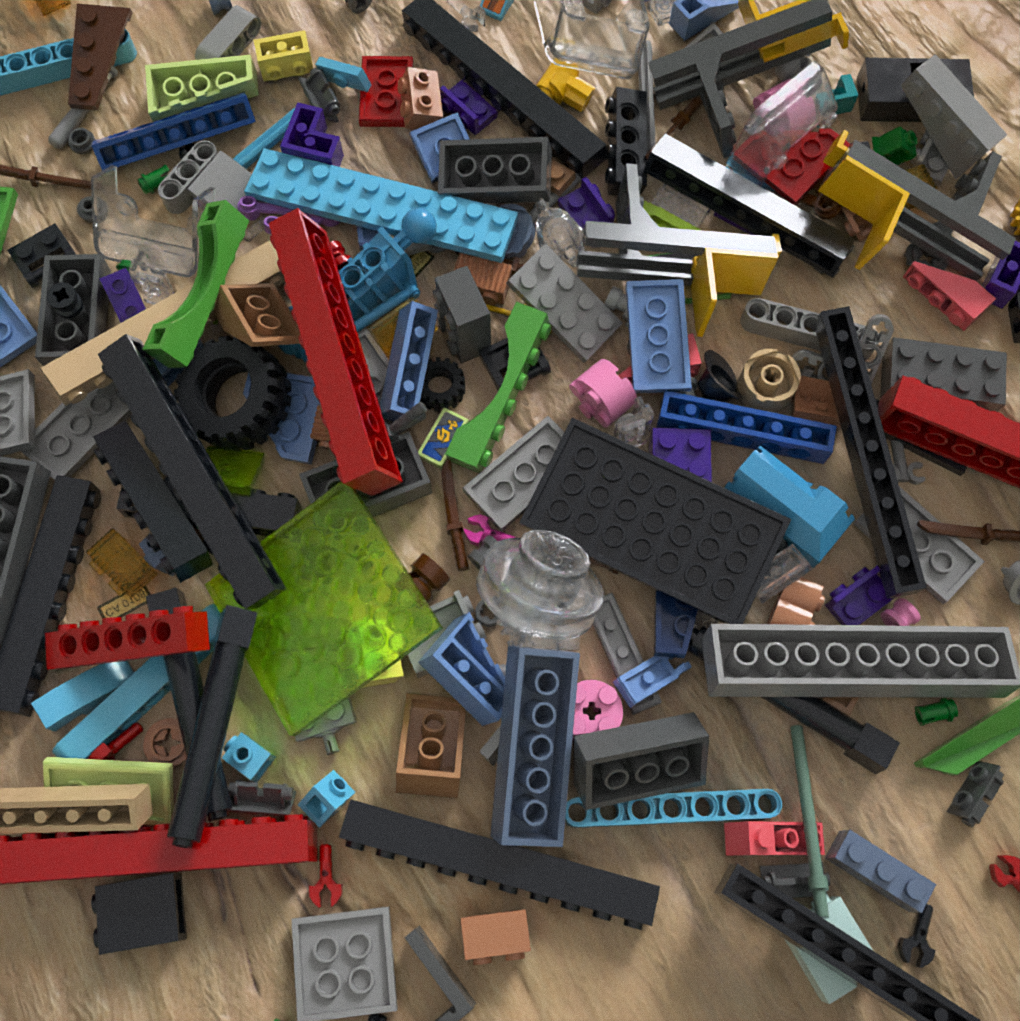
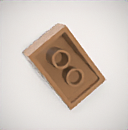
M274 283L220 285L214 314L225 332L251 347L300 344L298 324L294 321L291 311Z
M406 693L396 770L395 793L458 798L466 709L453 697Z

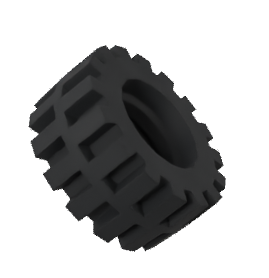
M436 357L434 362L429 359L420 402L425 404L429 410L434 408L435 412H440V408L449 409L450 406L455 408L457 402H461L463 394H465V378L462 369L458 368V364L455 361L450 363L448 358L441 361V357ZM443 376L452 382L451 388L443 393L433 392L428 387L429 382L435 377Z

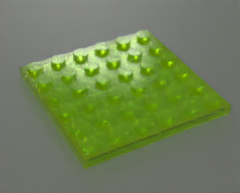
M339 482L260 542L287 589L258 609H246L258 613L245 658L289 736H297L443 629L357 491L342 482ZM220 573L204 584L220 613L226 605L244 609L234 599V590L231 584Z

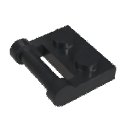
M56 223L7 250L32 288L39 285V281L43 278L44 266H40L44 264L45 255H61L62 253H64L63 255H76Z
M508 338L479 351V357L492 378L497 391H499L504 380L501 374L507 371L509 358ZM540 347L538 348L540 355L537 363L531 366L526 374L528 375V380L538 375L545 376L551 373L550 365Z

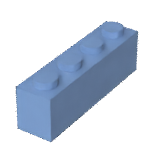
M411 301L399 311L380 402V409L384 419L394 422L420 402L438 314L437 309Z

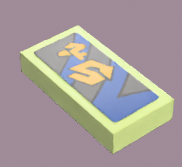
M443 408L418 451L421 460L442 470L445 462L448 460L445 453L456 429L468 423L469 419L447 408Z

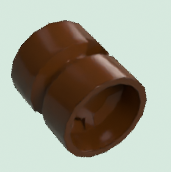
M424 553L411 565L412 571L404 572L394 583L397 590L420 610H423L433 599L432 592L440 591L450 580L448 574Z

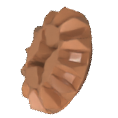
M166 718L159 720L146 732L143 750L150 762L173 763V767L180 766L187 758L178 719ZM172 734V739L181 743L177 744V746H172L170 752L167 753V748L157 745V743L167 741L168 735Z

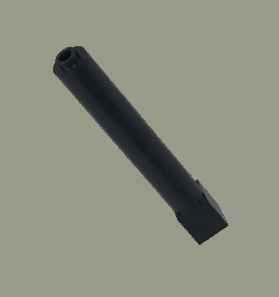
M176 587L146 596L149 611L169 610V614H173L174 607L187 606L184 593ZM195 652L163 656L186 757L204 690ZM221 759L207 813L208 822L227 817V810L233 808Z
M226 605L221 612L212 647L214 650L167 833V838L173 839V846L192 849L193 843L201 842L246 651L250 646L258 612Z
M702 626L700 630L694 627L689 642L690 646L687 650L702 661H704L701 638L708 629L705 626ZM761 697L844 749L843 754L874 774H878L888 768L900 742L868 722L862 725L819 697Z

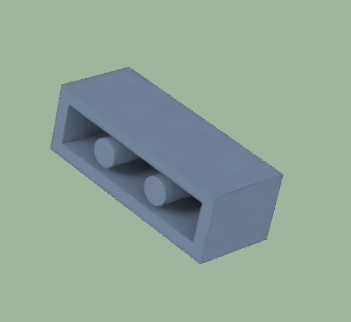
M850 829L838 832L825 856V859L908 912L922 913L936 886L934 882Z

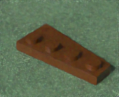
M77 3L68 97L70 108L98 111L108 83L109 71L111 66L114 67L117 58L118 46L123 42L126 24L128 21L130 22L133 14L130 8Z

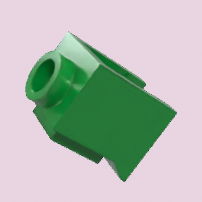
M900 126L880 137H872L873 151L896 165L903 164L917 157L916 145L918 140L912 130L906 131Z

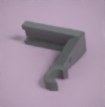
M418 926L404 938L453 1004L435 1021H459L474 1008L476 1002L421 926Z

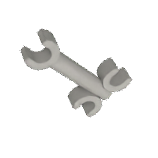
M892 440L893 467L897 481H909L915 485L923 483L925 477H916L913 474V469H921L923 464L921 462H913L907 467L903 444Z

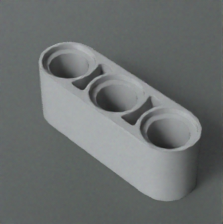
M238 5L232 7L199 44L195 52V59L239 56L259 33L261 19Z
M203 140L196 143L158 186V193L170 213H183L194 202L195 198L189 195L187 189L218 154L212 142Z

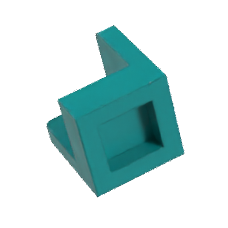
M851 74L840 76L835 89L817 92L815 95L821 117L851 112L858 98V92Z

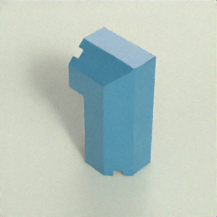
M759 446L757 450L751 453L735 472L733 481H729L724 487L792 519L783 539L787 542L789 550L812 568L820 563L855 520L853 514L848 517L845 513L849 508L845 501L827 487L810 488L813 483L805 481L762 446Z

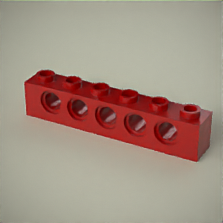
M193 606L174 607L173 614H169V610L149 611V617L145 618V613L125 615L126 621H122V617L103 618L101 625H99V620L80 622V628H77V624L58 625V631L45 633L47 670L210 650L207 611L193 612Z

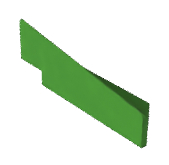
M1020 695L1003 703L915 761L914 765L919 768L940 771L951 776L960 774L1020 734Z

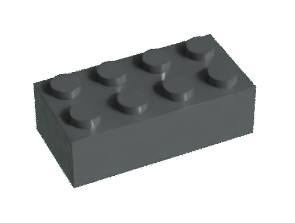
M548 137L440 140L438 194L453 195L485 204L550 202L552 148Z
M101 254L45 255L35 358L42 366L107 331L109 297L99 278L111 274V269ZM60 282L68 283L76 290L83 300V309L77 316L63 318L49 304L47 292L54 284Z
M893 337L882 358L880 398L904 375L915 377L921 383L933 388L944 389L950 395L962 400L973 401L977 406L986 410L998 412L1006 405L1007 353Z
M409 431L400 434V438L397 441L390 439L403 483L376 495L370 496L343 484L337 475V460L299 474L324 536L433 493L430 479Z
M692 712L574 736V786L585 810L706 785L709 735L696 714Z

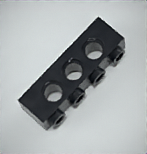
M616 87L612 96L607 98L605 104V113H608V121L605 126V136H608L605 153L608 167L605 173V183L608 184V195L617 196L626 163L637 164L638 176L642 177V188L639 193L641 196L647 187V173L643 172L647 163L645 157L647 154V92Z

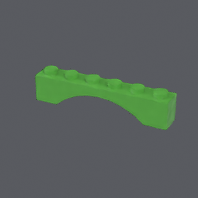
M227 200L206 204L197 225L199 263L193 287L184 303L176 312L165 320L153 324L142 349L168 368L188 367V364L192 361L194 350L199 338L204 333L208 317L214 310L220 285L225 284V277L230 265L234 262L239 244L245 237V230L249 220Z
M519 302L515 303L504 326L508 338L509 358L503 383L494 399L483 412L470 422L456 429L445 453L451 462L477 473L482 472L484 467L486 468L490 465L493 458L491 450L495 442H499L502 439L505 431L503 424L507 416L511 417L517 404L515 398L519 390L523 391L528 382V375L526 374L530 366H534L537 363L540 355L538 348L542 340L546 341L551 332L552 326L550 325L547 313Z

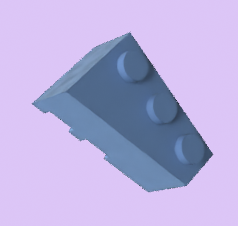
M468 612L452 621L418 663L484 726L499 721L502 716L505 676L498 663L494 664L486 649L488 645L484 638H480L472 623L474 619L471 613Z

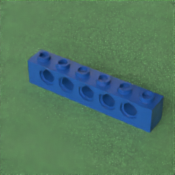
M245 92L95 140L91 146L102 171L105 172L254 123L256 120Z
M666 390L660 404L656 428L711 430V441L757 450L759 446H762L772 454L824 464L833 453L837 428L836 425Z

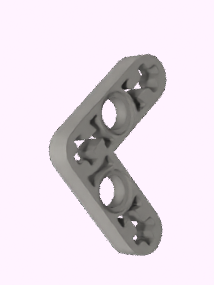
M877 314L869 318L859 340L861 350L869 347L877 351V356L873 361L865 362L866 368L871 369L868 372L871 384L894 330L892 321L884 314ZM880 321L884 322V326L887 329L886 332L881 331L877 338L878 342H882L881 346L874 341H866L867 337L873 340L875 330L872 326L879 325ZM806 349L798 350L793 354L792 357L795 361H802L803 357H808V363L815 366L817 365V360L822 361L818 366L817 375L813 374V367L805 366L804 369H800L801 376L829 381L822 374L825 367L822 354Z

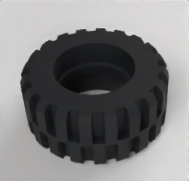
M221 336L218 338V342L211 339L204 343L205 347L202 349L197 347L194 350V357L188 364V367H183L182 373L177 374L175 383L178 384V389H174V397L179 402V406L198 438L220 449L225 448L228 451L236 452L240 448L245 451L253 449L255 447L254 443L262 445L267 442V436L270 433L275 435L280 429L278 427L279 422L286 420L288 415L285 412L286 406H291L292 397L287 394V392L291 391V383L286 378L287 372L285 368L279 364V360L263 347H251L236 337ZM249 372L251 390L246 402L233 414L219 417L216 409V398L219 389L233 375Z

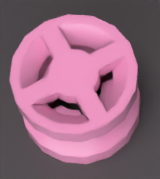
M898 598L893 603V608L886 609L881 613L882 621L886 626L915 625L921 620L918 610L904 598Z

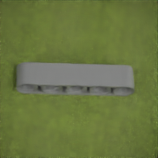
M754 298L747 302L740 318V324L745 331L821 351L814 327L819 313L762 298ZM750 313H755L760 318H755ZM777 320H782L787 325H782ZM854 323L858 339L860 340L865 325ZM805 327L812 329L813 332L807 331ZM875 330L873 340L867 337L866 341H874L879 344L877 340L879 333ZM868 347L862 350L864 360H867L875 349Z

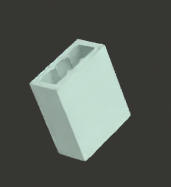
M826 894L829 918L825 920L873 950L840 896L829 897ZM812 901L811 905L813 908L809 910L815 913L814 902ZM785 940L822 1002L831 1004L857 987Z

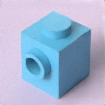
M242 732L238 737L235 735L227 742L224 747L225 754L222 756L224 761L254 782L260 780L276 758V756Z
M333 770L312 787L299 802L298 806L320 828L355 794V791Z

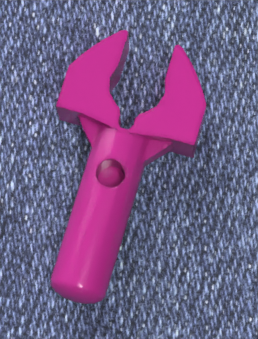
M479 514L467 519L468 523L478 525L482 530L473 533L470 530L464 529L465 537L470 544L479 547L480 542L487 535H491L502 545L511 548L517 547L518 538L491 529L488 524L489 517Z

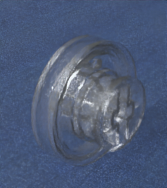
M531 530L523 534L522 538L503 539L491 545L485 554L483 565L480 567L476 578L477 590L482 601L497 617L520 631L546 639L566 640L585 634L591 628L604 600L602 585L594 572L589 568L591 563L588 554L570 538L547 530Z

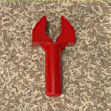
M138 722L133 723L108 745L104 742L99 745L88 759L115 760V754L143 732L142 725Z
M322 844L319 847L320 879L315 886H309V897L318 908H321V892L325 889V885H327V889L332 894L331 907H334L343 895V884H337L332 879V846L330 844Z
M998 855L997 857L1007 864L1010 875H1005L996 864H990L989 869L992 880L998 887H1005L1007 884L1012 885L1020 893V859L1009 855Z

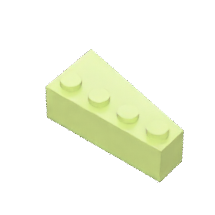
M251 55L145 65L148 114L152 121L160 120L245 92L248 99L259 95L257 71Z

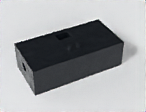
M866 57L857 76L860 121L922 122L902 89L901 84L917 67L928 59ZM940 59L974 97L970 59Z

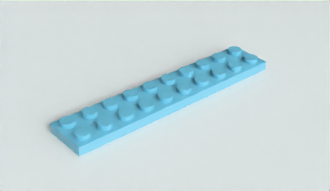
M266 148L263 149L244 190L246 196H252L258 201L293 210L299 208L305 213L378 231L382 226L388 234L394 236L402 231V219L408 211L414 208H424L433 214L437 224L436 234L425 244L499 263L503 262L518 221V212L453 195H439L437 191Z

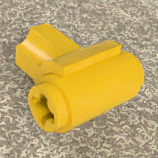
M564 53L555 57L536 84L539 89L559 105L563 101L579 112L585 110L596 89L579 78L576 61L573 57Z

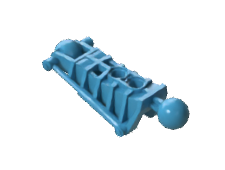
M414 208L408 211L402 219V231L394 238L381 226L376 236L369 243L366 242L362 246L363 249L353 259L350 257L347 260L348 264L339 270L346 297L351 298L348 300L357 333L407 299L413 300L420 296L412 261L404 250L412 243L425 244L436 234V219L426 209ZM301 344L278 345L285 354L295 355L296 358L302 359L305 363L308 360Z

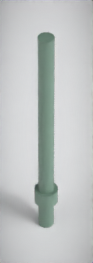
M794 725L790 727L810 872V876L807 877L808 889L813 894L815 913L823 919L829 918L826 891L829 890L827 876L823 875L803 726Z

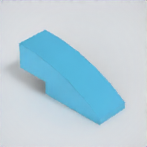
M128 661L100 664L66 681L31 704L45 728L56 732L81 714L88 715L125 682L134 671Z

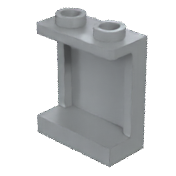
M459 590L453 592L454 596L407 617L401 614L392 618L417 678L429 674L418 661L452 621L468 612H474L469 597H462ZM472 621L480 638L487 639L480 622L474 624Z

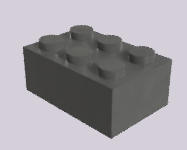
M464 266L436 277V290L432 291L436 301L434 307L438 310V317L436 319L441 333L446 331L449 339L446 340L452 356L457 355L460 363L479 357V351L491 345L490 312L468 266Z

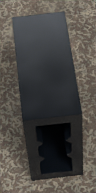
M169 873L95 886V894L92 896L91 905L93 913L97 914V928L94 930L93 939L95 947L99 948V955L187 939L182 873Z

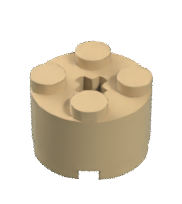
M776 349L757 351L746 362L737 382L738 389L743 396L741 401L746 407L777 413L789 404L796 393L801 379V372L797 362L788 354L779 353Z

